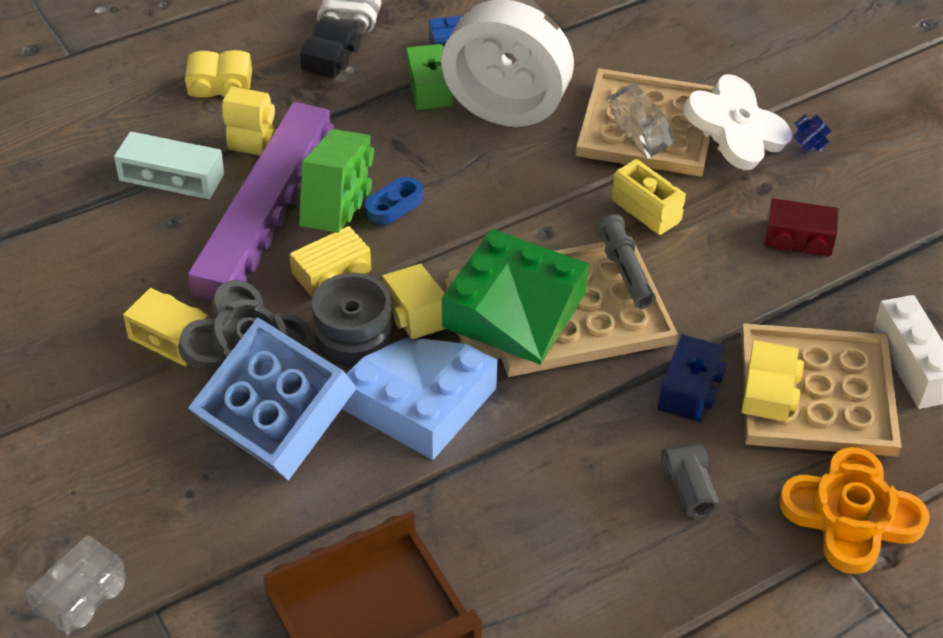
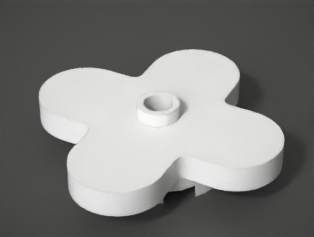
M734 75L722 76L713 87L712 93L701 90L693 92L683 106L684 114L690 123L702 130L706 138L711 135L720 144L717 149L722 152L725 159L739 169H754L763 159L764 150L780 152L792 139V132L788 124L778 115L758 108L756 96L751 86L743 79Z

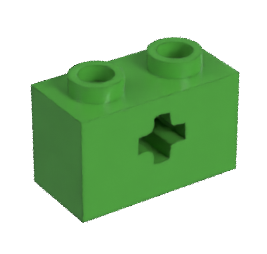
M443 44L406 48L407 75L416 110L453 106V94L445 82L441 67Z

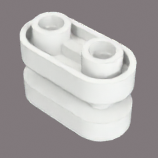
M322 0L317 13V21L322 17H328L357 25V34H366L374 28L381 0Z

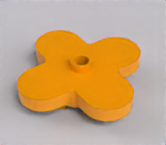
M855 447L844 448L833 456L828 475L824 474L822 477L798 475L790 478L784 484L779 500L780 509L788 520L799 526L823 531V553L825 558L834 568L848 574H861L869 571L877 561L881 549V541L898 544L916 542L924 535L929 523V511L926 505L910 493L897 491L893 485L890 488L883 481L884 470L880 460L871 452Z

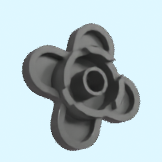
M232 280L220 285L215 292L212 300L214 319L195 320L186 325L178 342V350L180 356L188 365L196 369L212 370L218 369L257 317L308 349L312 343V332L308 324L300 317L288 313L278 314L276 312V314H272L268 309L264 308L260 293L249 283Z

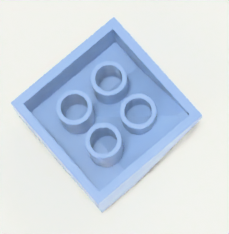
M257 317L188 409L205 425L289 481L357 388L343 370Z
M406 337L363 357L346 374L357 389L348 399L342 410L429 459L434 460L495 391L497 359L464 343L421 338L412 340L410 337Z

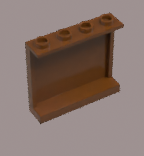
M413 511L400 516H392L382 524L363 532H355L345 540L329 547L318 548L308 556L292 563L278 565L271 572L263 575L266 597L288 638H482V621L474 609L466 612L416 532L415 514Z

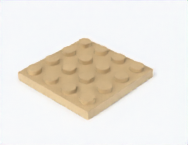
M598 68L576 146V156L624 165L636 159L654 170L703 177L711 135L706 138L702 130L690 123L684 114L683 106L693 92L701 90L712 93L714 86Z
M743 323L741 331L743 393L745 391L749 359L754 340L798 348L797 360L804 361L800 383L794 382V388L800 389L797 411H789L787 422L744 414L746 445L833 452L855 447L867 450L874 455L899 456L901 439L887 334Z

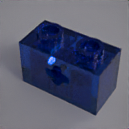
M682 334L661 386L657 410L701 422L705 408L713 409L718 389L713 387L714 383H722L725 375L727 362L721 361L724 346Z

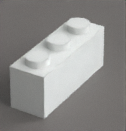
M915 295L881 301L872 330L874 333L888 335L891 363L917 408L922 409L942 405V339Z

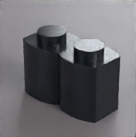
M322 17L316 24L312 35L306 39L301 48V69L334 78L337 77L341 70L344 71L347 68L349 57L352 53L357 52L359 49L361 37L357 34V25Z

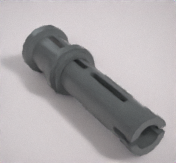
M612 214L605 216L595 225V232L600 239H603L606 245L604 250L606 256L616 263L635 307L640 309L648 308L654 304L656 296L635 256L634 240L632 237L627 236L624 230L625 222L620 215Z

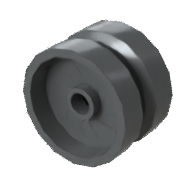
M349 272L327 279L315 290L311 303L314 319V338L317 348L328 359L341 364L356 365L363 357L391 344L393 334L391 318L392 298L388 288L379 279L363 273Z

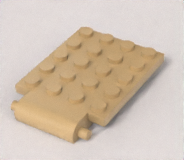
M599 242L555 250L561 254L589 263L585 296L541 365L458 334L460 343L468 344L495 359H502L507 376L511 377L677 344L678 333L636 245L635 256L656 296L654 304L645 309L635 307L616 263L606 256L604 251L605 243ZM454 269L449 272V278L444 279L441 286L444 293L461 270Z

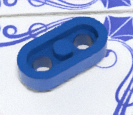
M401 177L369 196L365 202L367 219L377 225H386L417 207L423 200V186L421 182L412 177Z

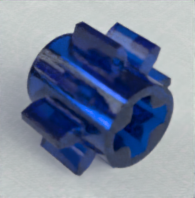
M804 114L794 123L798 130L792 136L807 153L813 148L820 153L830 144L826 136L832 131L817 114L811 119Z

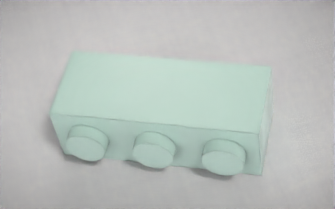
M131 131L114 156L119 181L205 199H211L224 176L222 152L220 149Z

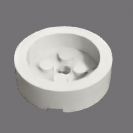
M490 0L472 7L471 11L461 17L443 48L441 67L445 82L455 98L465 108L486 121L510 127H523L541 122L549 117L557 108L573 74V53L560 28L556 30L543 19L545 14L524 3L511 0ZM504 53L513 54L518 61L512 64V60L508 59Z

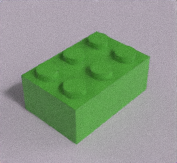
M331 129L302 161L299 226L339 233L347 222H351L353 213L356 209L359 210L361 208L362 201L368 198L371 192L372 179L367 178L368 167H371L373 162L374 148L370 147V135Z

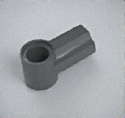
M696 443L662 449L661 462L664 476L668 483L674 482L685 515L692 517L694 520L707 518L713 512L718 511L720 502L709 477V461L704 445Z

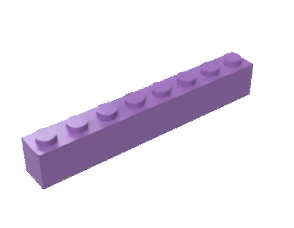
M293 102L189 271L188 279L192 299L212 303L215 292L220 285L232 280L246 282L250 273L257 270L262 252L270 247L273 233L277 226H282L290 204L296 202L298 190L301 187L302 161L330 130L334 129V125L330 123L329 109Z

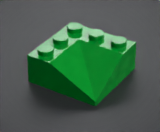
M491 228L442 296V328L541 365L586 294L589 263Z

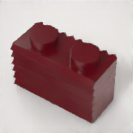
M771 198L764 245L766 247L772 246L773 249H792L793 251L798 250L800 253L805 251L807 254L811 253L821 256L825 254L829 257L832 255L837 237L839 208Z

